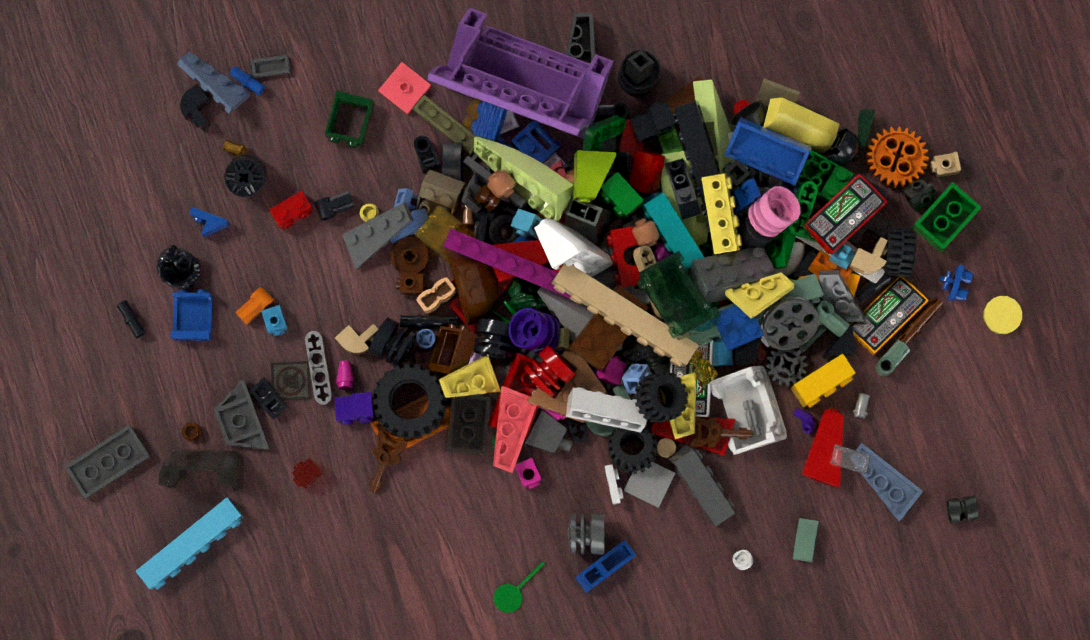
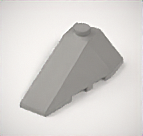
M540 287L537 293L548 309L558 317L560 326L570 329V341L573 342L593 316V313L587 310L588 306L583 303L578 304L568 297Z

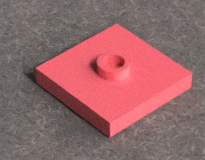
M401 62L378 92L408 115L423 94L425 95L430 89L431 84Z

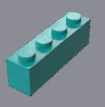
M664 192L644 204L646 209L643 212L649 220H654L659 235H663L666 239V242H664L665 247L669 253L673 251L677 258L674 261L679 269L684 268V270H687L691 267L693 260L705 258Z

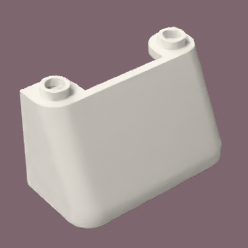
M546 218L540 221L538 226L534 227L547 258L555 270L559 269V266L563 263H566L567 267L574 264L576 268L593 277L609 268L613 263L607 253L579 232L556 220Z
M752 366L711 381V392L714 397L722 399L728 419H735L733 426L735 430H739V427L750 430L743 402L746 400L754 401V410L757 413L758 427L761 429V435L759 437L747 438V440H739V437H730L728 445L734 455L787 438L786 428L767 371L763 366Z

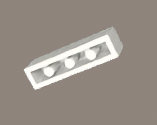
M573 387L568 395L566 417L641 432L647 421L643 418L644 414L638 412L639 407L635 406L637 400L624 399L621 396H610L603 392L587 391L581 387Z

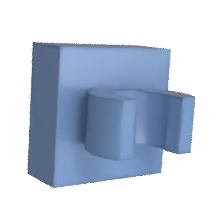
M407 188L398 189L394 207L407 203L409 209H415L416 206L411 205L410 202L411 198L418 199V196L413 194V190Z

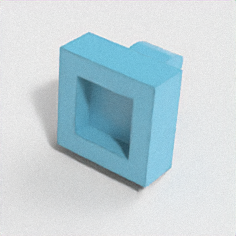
M842 244L831 255L829 260L846 270L856 252L851 250L852 247L847 244Z

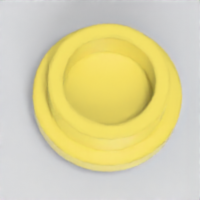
M365 204L360 209V217L365 222L379 215L378 208L374 204Z

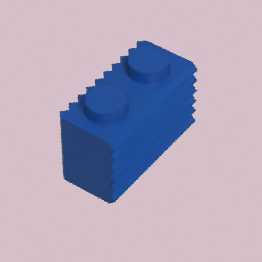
M485 101L480 102L477 108L479 113L478 119L474 120L472 124L473 135L498 142L507 109Z

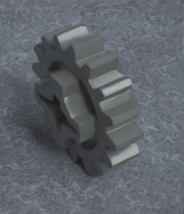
M777 349V353L775 351L770 352L773 357H767L766 360L770 364H767L765 368L770 369L767 375H773L772 382L778 380V386L784 382L785 386L788 387L790 382L794 385L796 384V379L799 381L803 379L801 374L806 375L807 372L803 368L807 367L808 364L803 363L806 356H800L801 350L795 352V349ZM785 353L791 354V355H793L795 358L787 357V355H786ZM778 357L779 364L774 367V361ZM784 362H786V364H791L789 370H787V368H782ZM799 365V371L795 375L794 368ZM778 374H784L787 378H782Z

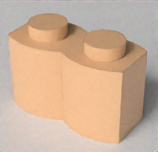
M448 277L440 279L434 284L432 289L425 290L418 296L417 303L425 314L432 313L441 303L447 302L454 297L457 292L456 288Z

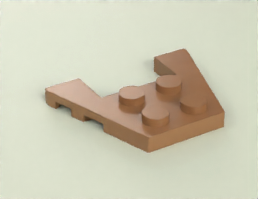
M569 347L565 349L561 357L575 368L574 372L576 375L568 383H565L554 399L537 387L527 400L529 404L540 406L548 411L557 412L565 417L568 395L573 387H581L587 391L603 392L604 394L607 392L587 362ZM568 417V418H570V419L579 421V422H581V423H584V422H585V420H580V419H575V418Z

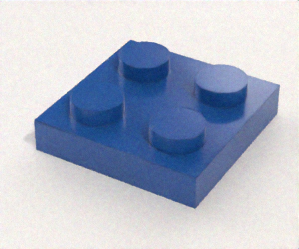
M737 305L712 315L727 351L764 335L756 317L751 319Z

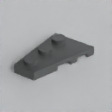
M839 270L819 271L820 287L824 294L822 301L830 302L834 307V312L846 322H864L865 317Z

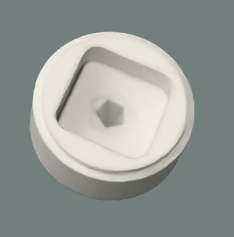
M740 550L734 554L733 563L737 569L746 570L753 564V557L749 551Z

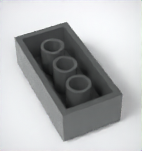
M763 247L746 248L693 260L688 272L703 304L729 299L725 295L726 289L732 288L734 290L740 288L742 284H753L759 282L761 278L777 274Z

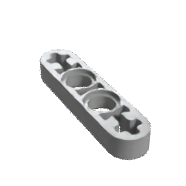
M311 331L305 337L314 398L319 404L327 405L332 400V390L324 342L319 332ZM312 335H315L316 338H319V340L316 341L317 348L321 347V350H313L310 352V349H314L313 343L309 342V340L312 339ZM316 353L322 355V362L319 364L312 362V356ZM319 372H323L326 376L325 381L322 383H318L315 380V375ZM327 384L328 387H324V392L329 394V397H326V401H322L321 398H318L321 395V389H316V386H325Z

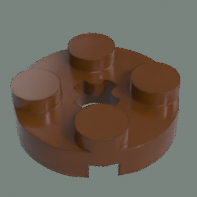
M413 237L400 239L392 248L390 255L392 265L399 273L419 274L426 269L429 262L427 247ZM407 252L415 255L411 262L408 259H404V256L408 254Z

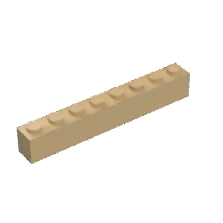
M564 263L551 283L555 285L554 289L558 292L569 294L571 296L570 299L578 304L583 303L588 306L587 310L595 315L599 313L604 316V320L611 325L615 323L621 327L620 330L626 335L630 336L632 334L637 337V341L644 346L650 345L654 348L653 351L662 357L664 355L669 357L670 362L677 367L686 366L699 346L573 265L567 267L566 263Z

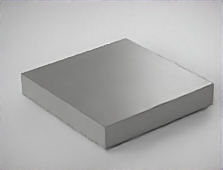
M651 462L652 466L649 469L645 467L644 472L641 473L638 470L637 474L632 473L624 491L659 508L675 473Z

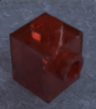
M309 458L307 461H301L294 466L293 469L295 471L292 472L294 475L292 480L299 488L303 486L307 489L323 473L312 459Z

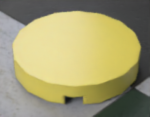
M998 296L986 304L983 311V319L991 331L997 334H1008L1019 327L1022 321V310L1015 299L1008 296Z

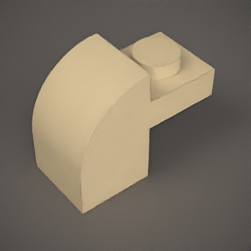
M881 237L872 254L858 248L849 268L865 275L878 272L887 262L881 259L880 256H885L888 250V246H886L888 240Z
M373 324L358 336L348 325L335 339L347 352L354 355H362L369 351V347L366 344L368 342L372 343L379 329Z

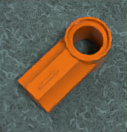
M260 287L235 313L248 325L262 310L270 308L275 300L263 287Z

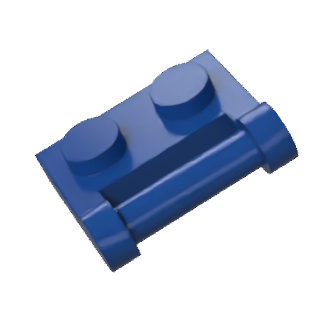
M533 120L511 140V143L520 152L544 163L562 145L553 140L539 125L540 122ZM532 130L551 147L548 151L530 134Z

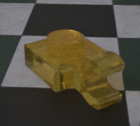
M474 98L466 109L469 115L462 123L468 130L471 128L473 121L478 119L479 113L477 108L479 103L483 102L480 99Z

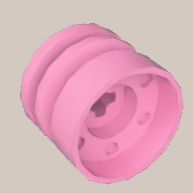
M774 186L751 204L748 217L754 229L761 235L775 237L798 219L800 205L795 195L787 188Z

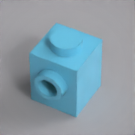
M518 209L511 227L517 230L516 234L524 238L528 235L538 239L534 227L538 226L543 219L536 214Z

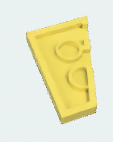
M780 272L761 278L759 282L753 284H742L740 288L734 290L732 288L726 289L725 295L752 319L792 291L795 284Z
M484 356L439 379L444 395L448 398L501 392L488 356Z
M696 372L680 377L682 379L681 383L686 385V388H684L685 392L688 391V396H686L688 404L684 405L686 409L681 412L682 415L670 420L675 439L695 434ZM660 389L665 404V395L663 391Z

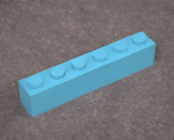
M225 498L137 569L136 573L149 589H160L166 584L164 580L169 576L175 577L181 572L180 568L184 564H191L196 560L195 555L200 551L202 553L206 552L211 547L210 543L215 539L217 541L222 539L227 534L225 531L230 527L233 529L242 522L241 518L244 516L230 498Z

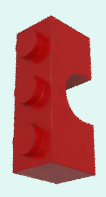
M633 226L610 230L609 235L606 236L608 247H612L613 254L610 255L613 262L612 266L616 268L614 281L616 285L619 284L623 288L643 284L637 265H629L624 260V251L629 247L637 245L632 232Z

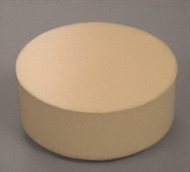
M669 438L661 439L657 444V452L662 457H671L676 452V444Z

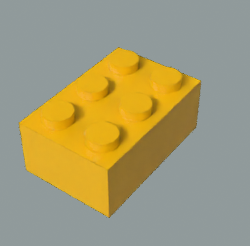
M841 354L794 384L791 390L803 408L807 405L811 408L821 401V396L824 395L826 398L837 390L836 387L838 385L844 387L853 380L852 376L855 374V371L844 354Z

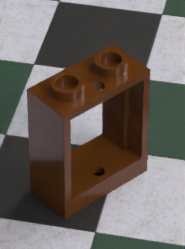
M451 324L448 327L440 326L428 368L434 373L447 376L468 365L477 335L471 333V329L464 326L458 327ZM456 337H458L450 366H448Z

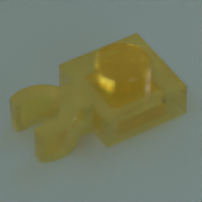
M697 349L689 363L695 366L693 371L705 386L718 373L707 359L703 360L701 352Z

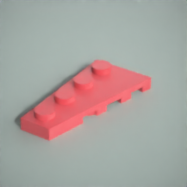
M501 386L493 466L513 473L537 405L527 402L530 396Z

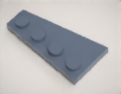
M861 443L849 459L897 521L900 522L923 491Z

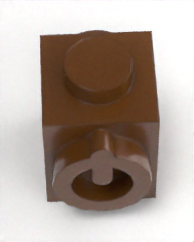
M400 273V278L396 280V289L400 290L401 295H420L424 292V274Z

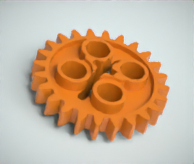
M900 126L897 131H894L893 127H891L889 133L883 129V136L877 133V140H871L872 145H868L867 149L870 152L866 154V157L870 158L867 160V165H872L869 168V172L875 171L873 177L877 178L880 176L879 183L886 180V186H889L892 182L894 188L897 187L898 183L901 184L902 188H904L905 182L909 185L912 184V178L915 181L919 180L918 174L923 176L924 171L922 169L927 168V164L924 162L929 160V157L924 156L928 154V149H923L926 143H919L921 136L915 138V131L908 134V128L902 132ZM892 142L896 145V148L890 149L886 144ZM903 142L904 145L895 171L891 172L899 145ZM905 149H912L914 154L908 155ZM888 160L890 165L884 166L880 161ZM902 165L906 166L908 171L902 172L899 170V167Z

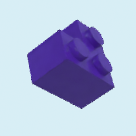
M372 392L334 397L336 421L341 422V425L353 424L352 421L359 420L360 423H371L372 419H376L372 402L374 395Z

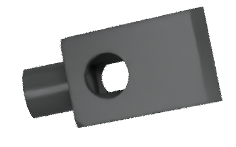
M541 411L525 444L555 454L558 447L569 452L574 442L564 437L567 429L546 412Z

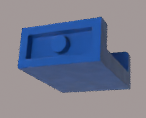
M179 289L177 293H172L174 308L171 339L174 341H212L213 295L208 293V290H197L196 293H189V290Z

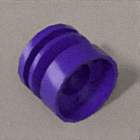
M524 308L519 310L510 321L509 337L517 347L540 353L547 345L553 349L556 347L560 337V324L552 315L532 308Z

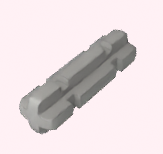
M746 400L743 402V407L746 410L745 415L748 427L752 430L753 438L759 437L761 429L758 427L759 421L756 410H754V401Z

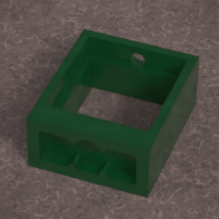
M336 91L325 131L326 138H329L328 141L337 144L340 141L345 142L347 146L352 148L363 147L375 105L374 100ZM341 103L367 109L359 139L333 133Z

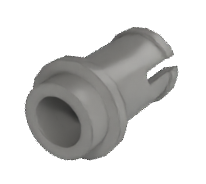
M858 393L856 407L853 410L854 417L865 419V416L868 415L866 411L870 396Z

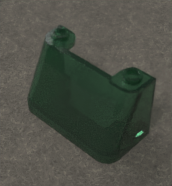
M680 251L639 272V280H637L639 288L646 292L669 327V334L673 339L676 338L677 340L712 329L718 325L721 315L716 306L711 308L710 302L706 303L688 276L687 267L684 268L681 263L684 257Z

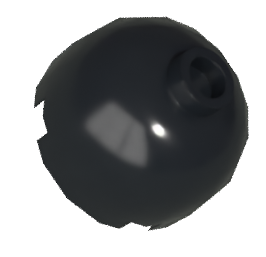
M842 127L838 130L837 134L839 135L833 145L824 152V156L828 160L839 166L848 165L851 161L855 162L860 155V152H858L860 146L858 138L852 131Z

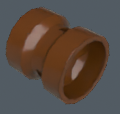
M487 185L482 186L475 195V200L483 203L489 211H492L501 200V198H497L491 192Z

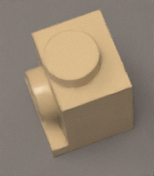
M958 152L933 157L930 167L932 173H935L936 178L958 174L961 171ZM947 161L949 166L944 167L942 162Z

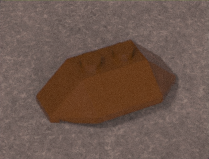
M453 250L447 251L446 254L467 326L478 323L479 319H487L500 298L492 266Z

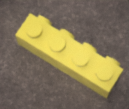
M727 173L701 177L714 254L740 250L739 246H742L740 234L737 235L736 227H739L737 215H734L733 212L736 204L734 196L730 194V188H732L731 177H728Z

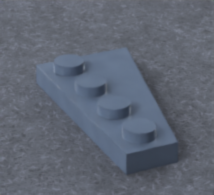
M191 52L182 56L177 63L193 80H198L201 83L200 87L204 91L209 90L214 95L213 99L225 106L224 110L228 114L245 102L250 95L242 86L237 85Z

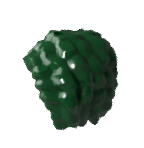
M514 276L508 290L509 297L511 298L509 303L516 312L524 308H532L538 311L544 309L546 304L537 293L541 286Z

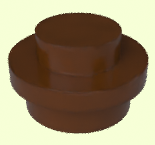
M189 422L182 428V435L187 441H196L201 436V428L198 424Z

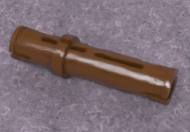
M935 297L912 323L907 325L908 328L898 339L908 346L917 335L919 336L922 333L921 330L944 306V303Z

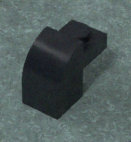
M196 84L182 96L180 109L186 120L192 117L191 120L197 128L201 126L205 130L210 126L199 111L211 103V101L200 86Z

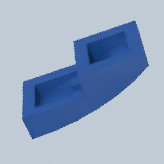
M754 178L747 180L740 188L734 189L730 193L735 198L736 207L733 208L734 214L745 209L761 196Z

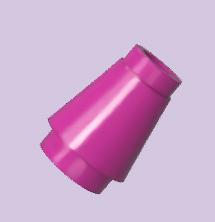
M340 361L336 385H338L340 390H351L355 384L351 362Z

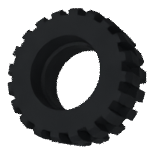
M404 363L403 366H394V369L391 371L387 370L384 373V377L378 380V385L374 388L373 392L374 399H372L379 422L388 432L405 439L422 438L425 434L429 435L432 433V430L437 429L441 420L444 419L448 405L447 397H445L439 381L440 378L427 367L424 368L419 364L411 365L410 363ZM409 383L421 386L428 395L426 411L415 419L400 417L392 406V398L395 391L402 385Z

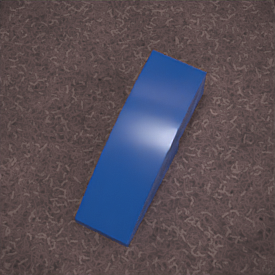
M624 540L578 574L575 579L587 593L633 559L636 554Z

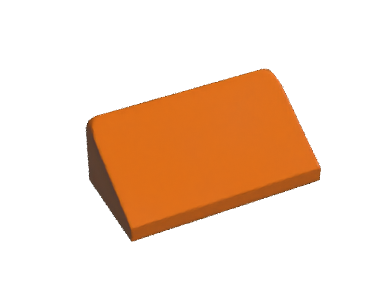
M820 250L808 270L815 273L818 277L819 271L839 270L846 282L853 270L849 267L845 270L829 260L831 256Z

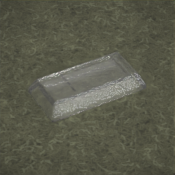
M835 445L831 464L866 474L870 455Z

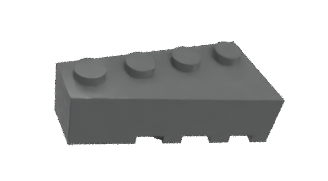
M685 445L676 451L674 455L668 457L669 461L678 468L677 473L684 482H687L688 489L699 500V505L713 525L717 526L735 514L732 509L735 507L729 497L725 499L722 494L724 489L718 481L714 482L711 477L714 475L708 465H703L701 462L703 457L697 449L694 451L691 447Z

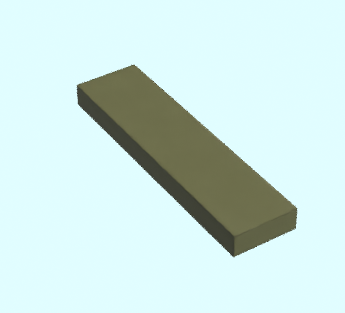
M423 94L412 110L453 143L462 142L463 151L472 156L474 153V138L476 136Z

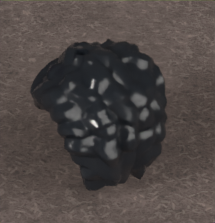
M170 245L167 249L163 250L157 260V275L161 277L163 283L172 288L182 287L183 289H188L200 277L201 264L191 252L177 248L176 245Z

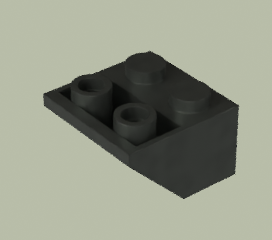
M571 196L565 212L566 226L579 232L600 248L613 212L592 203H579V200H573V196Z

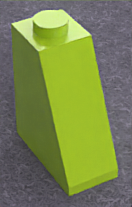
M578 150L574 154L573 200H579V203H590V200L592 201L596 198L616 157V152Z

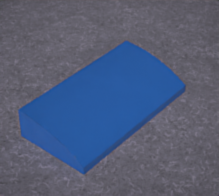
M740 117L724 156L738 160L743 164L796 185L812 147Z

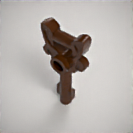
M695 417V439L692 441L691 447H700L707 444L708 447L714 448L716 442H719L721 437H739V440H747V438H752V430L739 427V430L721 429V425L716 423L717 421L714 417H710L708 421ZM703 426H706L709 432L706 439H703Z
M380 430L378 432L377 446L372 449V452L380 463L374 478L370 480V492L377 493V490L381 489L383 483L381 479L386 466L401 461L399 454L406 448L408 444L406 440L395 441L388 438L385 431ZM384 445L394 448V452H388Z

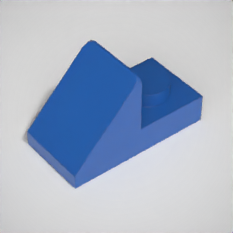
M191 207L189 212L191 217H193V221L200 224L206 222L201 234L203 237L216 233L230 224L227 219Z

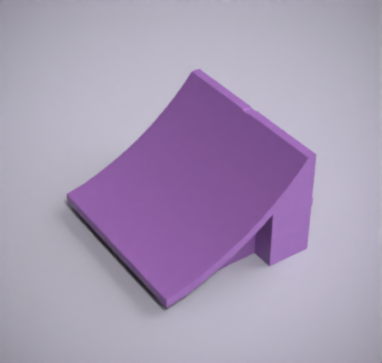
M469 7L458 25L447 66L440 64L430 71L427 80L584 139L586 129L594 123L613 60L595 54L590 64L490 26H486L483 31L487 14Z

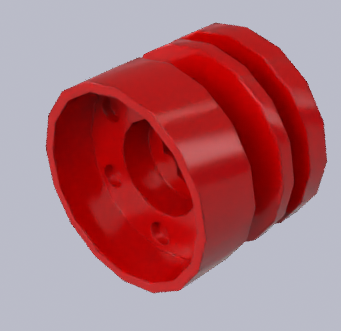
M547 345L539 353L543 362L539 363L533 359L531 362L536 369L534 370L529 364L524 369L527 371L532 382L541 391L553 397L556 393L551 386L553 385L557 390H560L561 387L557 380L560 378L565 383H568L576 373L551 346Z

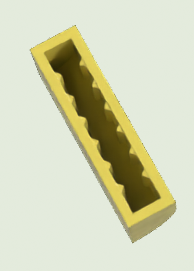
M785 98L770 99L763 127L812 147L811 150L821 154L833 145L839 123Z

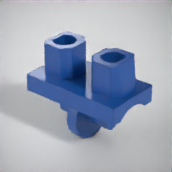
M958 265L956 267L953 279H951L953 274L951 271H947L946 277L941 276L939 278V281L944 283L943 290L948 291L949 285H951L948 301H965L967 298L968 290L959 288L960 281L970 284L973 273L965 270V266Z

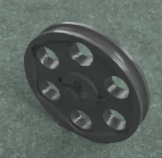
M797 296L786 297L776 301L766 310L761 320V329L769 345L780 350H791L804 345L813 337L818 328L819 317L816 309L807 299ZM795 304H801L798 310H792V307ZM783 310L781 315L773 316L775 311ZM812 314L811 319L807 321L804 320V317L806 315ZM776 326L773 332H767L769 327ZM802 330L806 331V333L803 336H797L798 332ZM783 336H787V337H788L785 342H783V343H780V342H779V340H780L781 337H783Z

